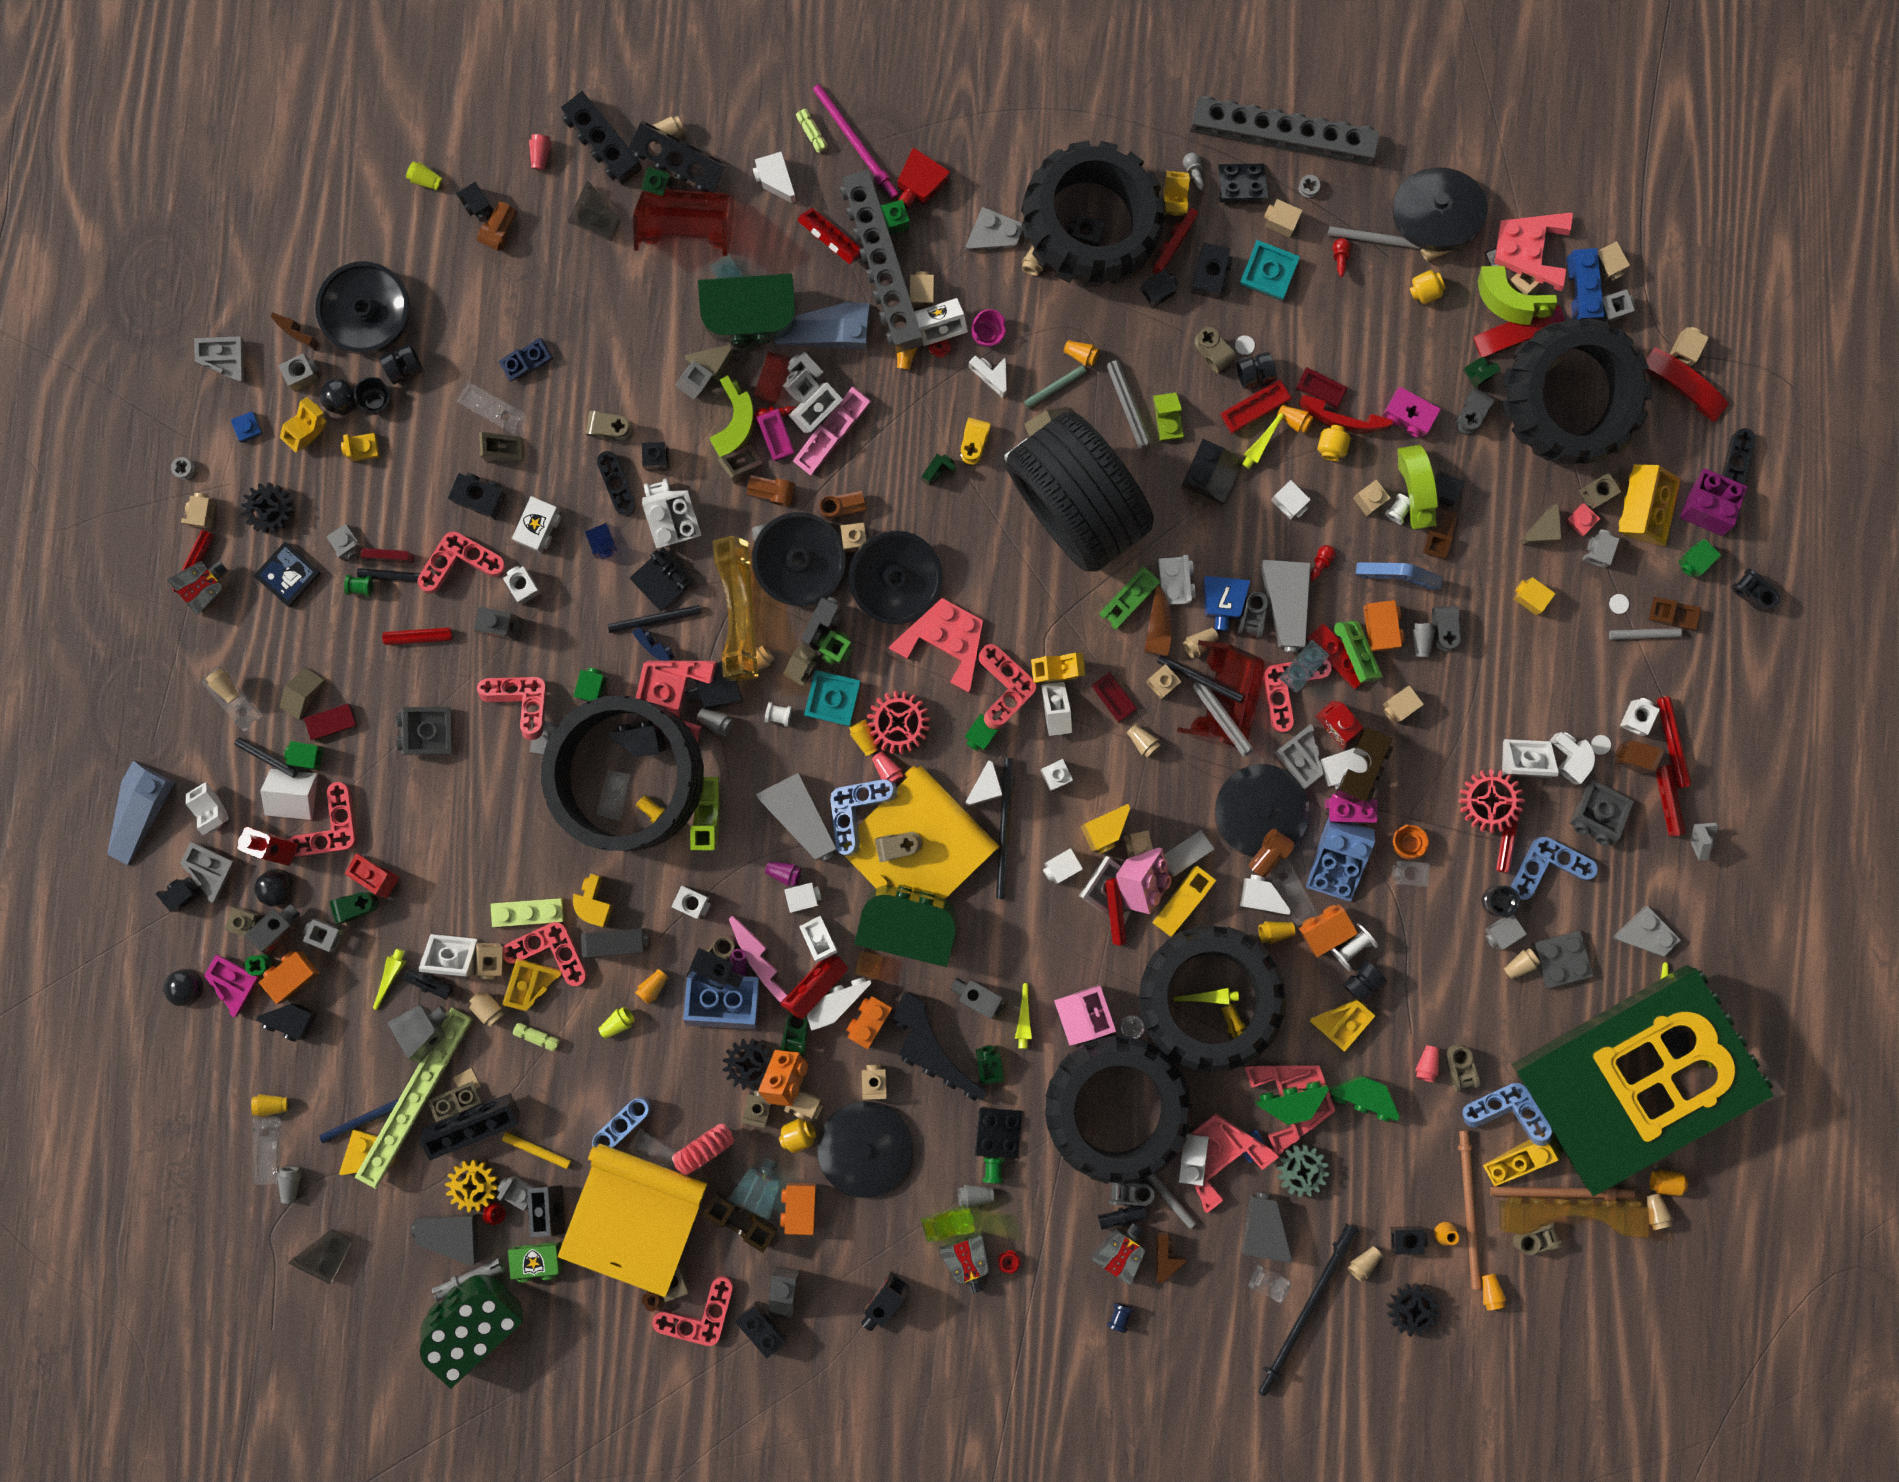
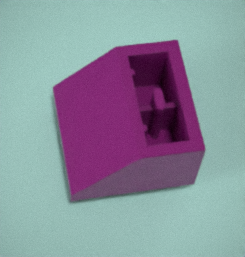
M1704 468L1689 492L1679 518L1723 536L1735 525L1748 486Z

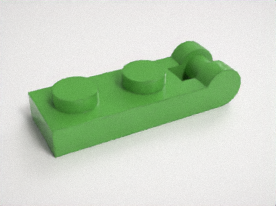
M1143 566L1104 607L1099 615L1103 619L1109 620L1112 623L1110 626L1116 630L1159 585L1160 581ZM1116 606L1122 611L1119 617L1112 612Z
M1355 620L1347 623H1336L1334 631L1337 636H1341L1360 683L1380 679L1382 674L1360 623Z

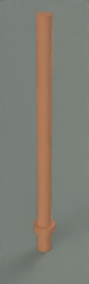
M1460 1130L1458 1150L1461 1151L1471 1288L1478 1290L1481 1289L1470 1153L1473 1147L1469 1140V1130Z

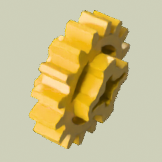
M473 1159L471 1165H469V1162L465 1160L462 1162V1167L459 1165L453 1167L456 1173L450 1172L448 1174L452 1181L445 1183V1186L451 1187V1190L446 1195H453L454 1198L450 1203L458 1202V1210L466 1206L467 1212L470 1213L474 1207L478 1212L482 1210V1204L486 1207L489 1205L490 1201L488 1198H496L497 1195L492 1191L497 1190L499 1186L493 1184V1181L498 1176H491L490 1173L493 1171V1167L486 1169L485 1161L477 1165V1159ZM468 1170L466 1178L458 1180L460 1175ZM480 1173L485 1177L486 1181L482 1179ZM471 1181L473 1185H477V1188L474 1190L468 1186V1183ZM458 1191H461L465 1197L463 1198ZM479 1192H486L482 1199L476 1201Z

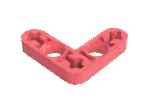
M449 532L442 538L420 573L418 585L424 593L433 594L437 592L458 559L491 577L501 576L505 571V564L503 559L494 552L460 533ZM457 538L459 545L464 547L463 552L457 546L450 548L448 541H454ZM471 549H478L480 557L476 560H470L467 557L468 552ZM486 554L488 555L486 557L487 561L491 563L498 561V569L490 570V566L484 562ZM439 557H445L448 560V564L444 568H437L435 561ZM432 568L436 573L441 575L438 577L437 574H435L432 578L434 585H428L426 587L424 579H431L433 573L432 571H430V569Z
M987 644L979 653V661L1008 688L984 715L985 724L989 728L999 729L1032 696L1036 690V683L998 646ZM992 653L994 656L990 659L987 658V655ZM1001 660L1002 662L997 668L995 665ZM1002 667H1009L1013 672V676H1005L1002 673ZM1018 676L1019 679L1014 683L1013 681ZM1027 685L1028 688L1023 691L1021 687ZM1010 697L1014 699L1016 707H1008L1005 704V698ZM1001 709L1002 715L994 721L992 717Z
M1318 657L1269 666L1264 671L1263 681L1271 725L1275 731L1279 733L1287 732L1294 724L1288 685L1327 677L1331 672V663L1326 658ZM1318 662L1322 666H1326L1322 674L1319 671L1310 672L1312 677H1308L1306 663H1309V668L1316 667ZM1293 666H1300L1303 669V676L1296 679L1291 675ZM1283 667H1286V676L1289 681H1285V676L1277 678V682H1274L1273 679L1268 678V675L1272 673V670H1275V673H1283ZM1279 692L1284 695L1285 701L1282 705H1275L1273 703L1272 696L1274 693ZM1286 707L1287 711H1283L1282 714L1284 719H1288V723L1285 724V728H1282L1281 725L1276 723L1280 719L1279 712L1274 714V709L1280 710Z
M538 677L487 678L478 683L477 691L479 697L485 702L522 701L520 720L522 735L527 740H536L541 737L544 729L547 689L543 679ZM510 686L518 687V690L514 693L506 692V689ZM531 705L540 706L536 712L527 711ZM530 720H533L535 724L532 731H528L531 728Z
M334 782L327 789L331 830L291 837L289 840L297 843V840L299 843H310V847L300 848V852L296 849L294 856L303 857L343 851L355 846L357 842L351 790L347 784ZM338 786L344 790V794L340 795L341 802H346V806L334 805V803H339V797L334 796ZM341 809L346 810L348 813V818L343 823L338 822L336 819V814ZM343 833L346 836H350L346 846L343 842L334 843L333 838H342L344 836ZM320 836L326 837L328 841L326 848L322 850L316 846V840Z
M553 922L507 943L503 947L502 958L512 964L516 962V959L509 957L507 953L510 952L511 946L513 949L522 947L521 941H523L524 948L528 952L526 955L525 950L516 954V957L521 960L551 948L567 984L579 986L587 979V971L566 926L561 922ZM554 926L556 929L561 928L562 930L559 934L561 941L567 939L568 942L559 945L557 948L554 944L559 943L556 936L551 937L550 934L553 932L552 927ZM532 936H537L541 940V945L536 950L530 948L528 944ZM564 947H568L572 951V957L568 961L560 958V951ZM575 960L577 961V965H573L576 972L580 971L582 974L579 976V982L576 979H570V976L573 974L571 967L565 969L564 965L571 964Z
M722 1275L714 1279L702 1319L662 1310L653 1318L652 1325L654 1330L660 1334L705 1346L715 1345L721 1336L733 1291L732 1280ZM721 1281L726 1282L725 1286L729 1288V1290H724L721 1298L726 1299V1303L720 1299H712V1296L717 1298L719 1288L716 1287V1284L720 1285ZM714 1304L720 1305L723 1310L722 1315L713 1317L709 1312L710 1306ZM666 1316L668 1322L674 1323L675 1318L679 1319L675 1331H672L673 1325L667 1324L665 1328L660 1327L661 1323L657 1320ZM683 1322H690L693 1325V1332L691 1334L681 1332L680 1325ZM711 1322H720V1326L715 1324L713 1328V1334H716V1337H712L711 1340L706 1339L707 1335L703 1334V1331H708Z

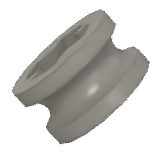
M1314 175L1304 176L1299 184L1300 194L1305 198H1313L1318 194L1320 189L1319 179ZM1306 182H1309L1310 185H1315L1313 191H1310L1309 188H1304Z
M178 457L172 462L171 471L176 477L188 480L195 474V465L187 458ZM181 464L187 465V466L185 467V469H186V472H185V473H182V472L180 471V470H181V467H180Z

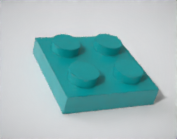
M1257 240L1239 285L1282 301L1300 256Z
M815 670L804 716L850 727L861 681Z

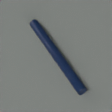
M399 1098L319 1135L321 1142L324 1144L392 1112Z

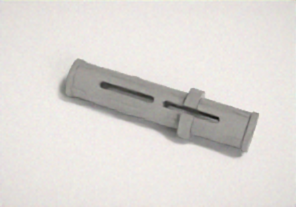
M498 1258L464 1275L451 1277L450 1281L432 1288V1293H436L434 1295L436 1302L445 1299L451 1288L454 1286L458 1287L471 1276L483 1274L494 1277L504 1273L505 1270L504 1267H501L503 1265L501 1260Z

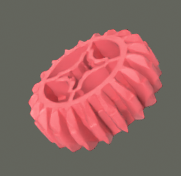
M894 691V698L890 699L889 694L886 693L884 696L887 701L883 703L878 698L876 701L880 707L871 706V709L876 714H868L867 716L869 719L874 720V723L867 724L869 727L875 728L874 731L870 732V735H878V738L874 741L876 745L881 741L884 742L881 747L883 751L889 745L891 746V754H894L895 747H899V753L904 754L903 747L907 746L909 752H912L913 749L910 744L914 743L917 747H920L921 744L917 738L926 740V736L921 732L922 730H930V727L923 726V723L930 722V718L922 717L928 710L927 708L919 710L923 702L920 700L914 704L915 695H912L907 700V692L904 691L902 698H898V692ZM904 704L910 708L898 714L889 706ZM884 711L890 719V724L881 733L879 719ZM916 713L918 727L913 734L908 728L907 722ZM890 714L897 719H905L903 724H905L904 728L907 732L899 726L893 728L892 724H894V721ZM895 732H901L908 739L896 742L887 739V737Z
M1493 769L1489 770V777L1485 776L1483 770L1480 771L1481 779H1478L1476 775H1472L1471 778L1474 784L1468 781L1464 783L1469 788V791L1464 789L1460 791V794L1467 796V798L1459 799V803L1467 804L1466 807L1460 809L1461 813L1469 811L1470 814L1465 817V820L1469 821L1473 817L1475 820L1471 826L1475 828L1478 822L1481 823V832H1484L1486 825L1490 826V833H1494V826H1498V830L1502 832L1504 830L1503 823L1511 828L1512 823L1509 819L1519 820V817L1514 812H1523L1521 807H1517V804H1524L1525 802L1522 798L1517 799V796L1523 794V790L1515 791L1514 788L1519 785L1518 781L1512 784L1508 783L1512 776L1508 775L1505 780L1502 779L1503 771L1501 770L1498 773V777L1494 776ZM1488 783L1486 795L1472 797L1476 788ZM1495 783L1504 786L1510 793L1511 798L1498 795ZM1491 790L1492 795L1499 801L1495 803L1493 813H1491V807L1484 801L1489 799ZM1472 805L1485 807L1488 812V820L1480 817L1474 811ZM1512 805L1507 815L1495 820L1498 807Z
M718 1124L675 1153L672 1157L675 1163L674 1166L681 1174L688 1175L729 1148L735 1140L732 1132L725 1124Z

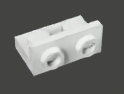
M1188 555L1158 559L1160 587L1166 595L1169 606L1190 604L1192 598H1195V585L1190 583V575L1194 573L1193 561H1189Z

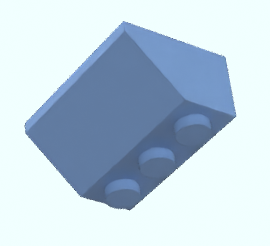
M744 976L739 989L725 984L722 990L687 977L683 1016L685 1025L757 1030L759 977Z

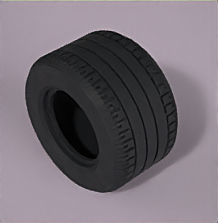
M1071 412L1059 414L1008 454L1006 469L1017 490L1053 540L1082 570L1089 572L1101 570L1151 531L1154 515L1141 488L1106 440L1079 414Z

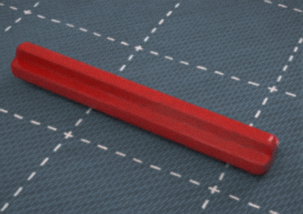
M1661 697L1657 699V704L1660 709L1659 713L1678 788L1688 787L1691 785V780L1671 697Z

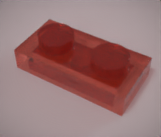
M768 351L754 397L777 403L788 366L790 365V358Z

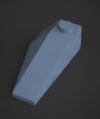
M845 302L796 315L793 329L786 336L775 339V345L867 350L870 303Z
M136 761L131 763L121 781L107 855L126 865H130L175 782Z

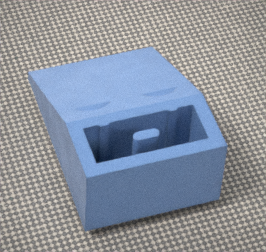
M1328 817L1306 888L1351 902L1375 843L1374 829L1352 822H1330Z

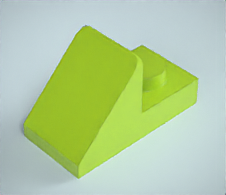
M1177 393L1153 396L1160 442L1183 439L1184 435L1180 416L1182 408Z

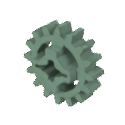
M1303 1144L1301 1150H1299L1297 1145H1293V1152L1285 1149L1287 1156L1285 1158L1279 1156L1280 1161L1283 1163L1282 1165H1276V1169L1281 1171L1277 1178L1280 1180L1284 1179L1281 1183L1283 1188L1290 1186L1288 1193L1291 1195L1296 1190L1298 1197H1302L1303 1192L1311 1197V1190L1314 1189L1319 1193L1318 1185H1326L1322 1178L1323 1176H1329L1328 1172L1323 1171V1168H1326L1328 1163L1321 1162L1324 1156L1321 1153L1315 1155L1317 1149L1314 1147L1308 1151L1306 1144ZM1303 1155L1312 1157L1315 1162H1306ZM1293 1159L1294 1162L1291 1168L1287 1169L1289 1162ZM1301 1164L1302 1166L1307 1168V1170L1304 1171V1178L1302 1175L1297 1173V1171H1300ZM1317 1173L1315 1180L1311 1183L1313 1175ZM1290 1179H1298L1301 1186L1292 1184Z

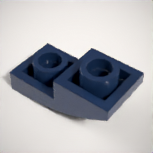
M538 338L522 350L516 349L498 362L509 381L512 382L533 372L554 358L544 340Z
M639 627L632 632L639 643L659 661H672L675 658L668 645L664 647L661 643L652 646L655 641L648 630L644 632Z

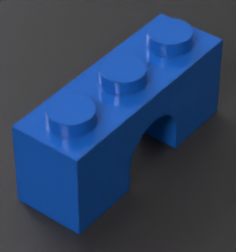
M1597 248L1573 250L1567 257L1568 279L1574 280L1575 297L1571 302L1572 319L1585 320L1591 318L1601 320L1604 317L1598 250Z

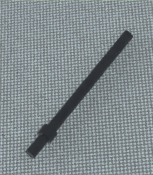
M1004 758L1003 776H1001L1000 780L1002 803L996 899H1005L1011 792L1015 777H1012L1013 758Z

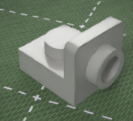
M806 352L801 355H795L789 361L788 371L790 374L803 367L801 371L805 369L817 383L825 378L824 372Z
M347 524L326 536L337 552V557L343 561L346 559L347 561L352 560L359 555L358 551L363 549Z
M544 721L543 734L540 738L532 740L531 753L544 755L546 744L556 728L553 727V722Z
M1717 823L1694 824L1690 842L1699 861L1709 859L1710 851L1714 848L1719 828Z
M512 1175L508 1179L504 1178L497 1188V1191L500 1192L497 1199H504L524 1211L528 1206L527 1189L535 1187Z

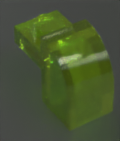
M954 1207L921 1218L927 1242L941 1241L954 1235L975 1232L974 1218L969 1208Z

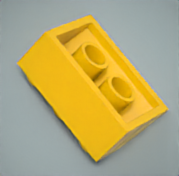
M1634 464L1632 473L1629 476L1628 492L1624 498L1623 514L1619 520V532L1631 539L1666 546L1681 479L1660 465Z
M1129 804L1080 826L1092 852L1097 850L1100 854L1115 847L1113 842L1118 841L1130 810Z

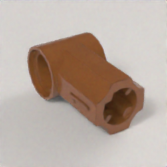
M498 202L488 223H484L481 226L477 235V241L498 252L501 251L507 241V232L518 213L517 210L504 202Z
M751 475L746 495L769 500L771 503L779 506L790 507L796 484L784 479L771 480Z
M862 490L838 496H826L819 504L821 517L828 521L835 520L837 517L866 511ZM828 503H832L836 506V510L833 513H827L823 507Z
M1272 829L1267 833L1263 840L1262 848L1248 864L1256 874L1264 878L1267 877L1278 861L1285 859L1294 848V841L1276 829Z

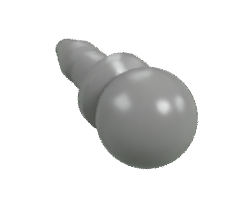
M1188 153L1183 159V166L1187 173H1189V176H1192L1196 187L1199 190H1203L1204 181L1201 175L1203 171L1201 158L1196 153Z

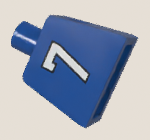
M1205 576L1202 582L1205 616L1216 618V631L1228 632L1230 619L1236 620L1241 616L1250 580Z

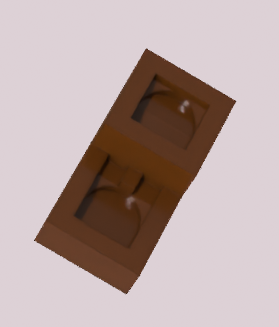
M272 312L271 318L283 331L300 344L316 351L319 342L312 336L299 332L301 326L295 320Z
M1435 507L1436 526L1428 528L1423 553L1446 559L1458 513Z
M1653 597L1648 620L1696 631L1701 607L1677 603L1675 600Z

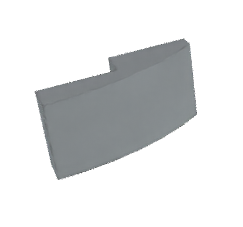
M1202 830L1164 854L1167 860L1168 871L1172 877H1175L1214 850Z

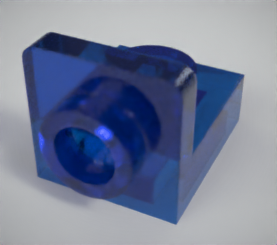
M607 523L585 531L592 554L596 559L599 557L600 559L609 558L614 555V551L618 550Z

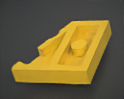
M517 958L503 1005L527 1011L534 1004V1001L547 990V987L561 975V970Z
M1354 1000L1312 1017L1309 1022L1345 1052L1375 1015L1358 1000Z
M354 1129L339 1174L357 1173L378 1136ZM395 1158L392 1161L390 1167L394 1165Z

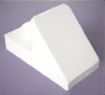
M974 356L969 361V368L997 394L1004 398L1007 390L1005 358L992 371V366L987 360Z
M821 916L799 926L816 963L837 953V947Z
M1186 1134L1188 1139L1182 1150L1179 1182L1203 1186L1209 1137Z

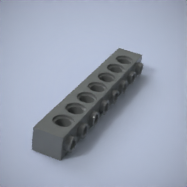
M1210 96L1197 97L1190 132L1371 165L1375 158L1380 132L1370 126L1356 127L1343 121L1334 123L1322 117L1315 119L1307 118L1301 113H1293L1291 115L1283 113L1279 109L1264 110L1260 109L1257 105L1243 106L1231 100L1221 102L1216 101ZM1219 113L1222 119L1216 120L1211 114ZM1241 117L1245 123L1238 124L1234 118ZM1257 122H1265L1268 127L1260 128ZM1287 126L1290 132H1282L1279 127ZM1309 130L1313 136L1307 137L1302 131ZM1325 135H1333L1335 137V141L1327 140ZM1348 139H1355L1358 145H1351Z
M869 170L842 177L841 195L843 201L848 200L850 207L846 208L850 221H855L856 228H853L856 242L861 241L863 248L859 249L863 263L868 262L869 269L866 270L869 283L875 284L876 290L873 291L876 305L881 304L883 311L879 312L883 326L888 325L889 332L886 333L889 346H894L896 353L923 346L922 335ZM859 197L865 198L863 202L855 201ZM864 218L872 219L869 223L862 222ZM873 238L879 240L875 244H871L868 242L870 239ZM878 259L886 261L881 265L875 264V261ZM884 280L892 281L888 286L881 284ZM891 301L899 302V304L895 307H891L888 305V303ZM897 322L906 323L902 328L894 326Z

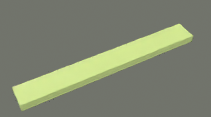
M452 1007L448 1012L449 1017L441 1025L445 1032V1037L419 1063L355 1176L356 1179L375 1189L381 1183L473 1021V1018Z

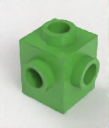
M830 630L828 635L824 634L818 643L820 647L819 652L823 655L821 659L832 666L834 663L841 665L842 661L847 662L853 652L850 649L852 644L848 641L850 637L839 630L837 633ZM835 645L840 646V652L833 653L832 647Z

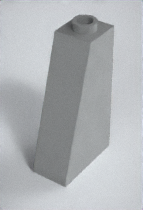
M1263 560L1260 563V571L1278 648H1284V652L1298 653L1299 649L1305 647L1310 563Z
M799 773L756 794L766 808L815 860L821 858L823 862L835 856L833 851L837 850L836 845Z

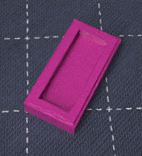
M779 409L757 416L773 461L794 454L795 451Z

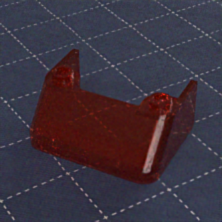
M666 190L664 196H659L642 191L633 213L634 251H639L642 242L656 244L662 239L663 235L708 238L709 244L713 245L714 248L722 249V256H727L732 239L734 197L727 193Z
M1199 640L1198 645L1210 650L1207 663L1210 670L1216 672L1214 680L1245 695L1240 704L1212 690V693L1246 739L1249 740L1265 672V663L1262 658L1231 644ZM1208 709L1206 717L1198 716L1193 721L1191 729L1178 727L1177 732L1192 738L1236 748Z

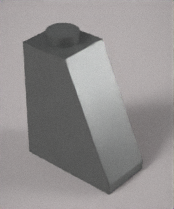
M645 928L581 933L582 957L646 952V947L650 946L649 933H645Z
M1257 1191V1195L1250 1194L1240 1251L1244 1255L1291 1263L1292 1258L1277 1201L1271 1198L1270 1193Z
M477 1213L421 1216L414 1220L415 1223H412L411 1234L412 1238H415L416 1245L467 1265H475L479 1262Z
M776 1266L771 1279L769 1315L793 1318L800 1270Z

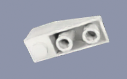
M865 977L851 981L852 986L843 989V986L839 985L829 990L830 994L825 995L807 1014L811 1030L834 1023L872 983L871 979L866 981Z

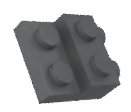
M828 597L827 600L821 598L801 638L803 644L810 648H813L814 644L818 646L819 641L824 635L822 629L830 632L833 628H838L842 620L841 602L831 597Z
M402 707L400 713H396V727H400L401 736L396 737V750H401V756L451 754V707Z
M1591 779L1587 783L1581 801L1575 807L1569 824L1574 826V830L1582 835L1590 834L1595 837V841L1598 844L1611 846L1620 839L1634 801Z

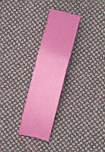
M851 387L843 401L831 411L823 424L818 426L793 462L811 476L840 443L872 401L858 389Z
M731 916L729 918L730 924L740 948L746 953L748 963L768 990L779 1002H782L788 994L772 979L778 971L762 956L768 948L735 916Z

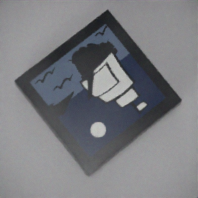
M284 542L253 576L290 608L321 572L292 546Z

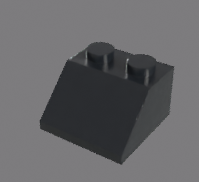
M1202 439L1181 486L1224 505L1243 462L1225 448Z

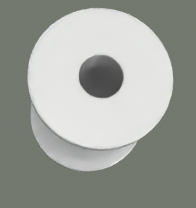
M1359 923L1356 924L1360 932L1339 951L1334 948L1330 950L1348 971H1351L1352 968L1347 962L1364 947H1378L1374 938Z

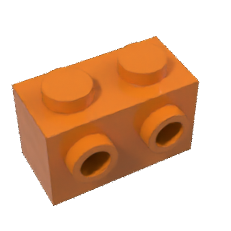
M1396 601L1368 603L1363 606L1367 639L1371 651L1394 650L1402 647L1401 643H1404L1403 629H1399L1398 620L1401 619V610L1399 606H1396Z
M1339 904L1327 907L1323 914L1316 918L1311 917L1305 920L1303 925L1298 928L1311 952L1316 957L1321 956L1358 934L1346 911Z
M290 951L281 958L282 963L276 968L272 966L262 974L264 978L259 981V984L276 1004H282L320 973L303 951Z
M874 995L870 999L865 997L858 1009L862 1012L858 1020L853 1018L846 1029L850 1032L847 1038L868 1049L890 1013L892 1006Z
M775 1050L759 1087V1094L769 1104L793 1106L795 1098L799 1094L802 1080L807 1074L809 1064L800 1053Z
M788 1183L786 1189H782L781 1203H786L785 1213H781L780 1227H785L784 1234H814L816 1183Z

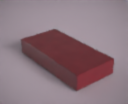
M1306 367L1295 389L1310 397L1324 400L1326 405L1337 410L1348 387Z
M361 549V557L367 561L413 563L414 555L405 550Z
M1110 671L1091 685V688L1118 723L1137 710V707Z
M349 703L304 718L311 741L357 726L351 704Z

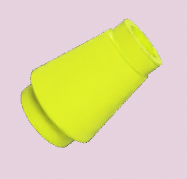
M413 161L406 173V178L410 180V183L435 190L439 189L443 180L442 177L421 162L416 163Z
M626 1007L617 1008L598 1030L605 1039H608L631 1028L632 1023L635 1022L634 1016Z

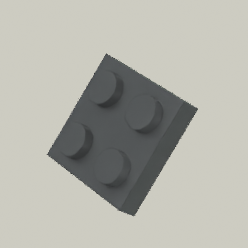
M1577 930L1533 942L1536 957L1541 963L1539 967L1545 988L1548 989L1593 977L1581 931Z

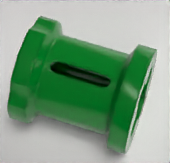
M349 574L346 575L344 582L345 595L354 593L365 594L366 597H371L373 591L372 576L357 578Z
M262 954L250 956L245 962V970L251 976H263L262 974L273 966L271 958ZM256 961H261V969L259 970L256 969L258 967Z
M984 1157L986 1169L983 1182L1004 1183L1002 1163L1005 1162V1159L1001 1157Z

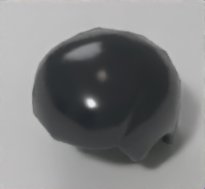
M366 377L361 379L355 386V401L363 412L379 415L385 412L391 404L390 390L380 378Z
M333 378L324 383L320 391L322 406L332 413L349 414L357 406L354 397L355 386L339 378Z
M269 869L257 878L254 892L259 902L269 907L279 906L290 897L293 881L287 872L281 869Z
M180 969L171 973L165 979L163 992L171 1004L186 1006L202 995L203 981L200 975L193 969Z

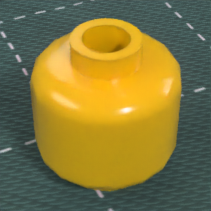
M1428 270L1412 279L1413 287L1409 288L1414 300L1419 299L1422 304H1428L1441 298L1443 290L1446 289L1440 273H1435L1433 270Z
M1332 425L1331 428L1324 429L1321 432L1317 449L1322 454V458L1329 461H1339L1340 458H1344L1347 455L1351 437L1345 432L1344 427Z
M798 1118L782 1127L779 1141L784 1149H788L791 1153H799L813 1145L816 1131L810 1121Z

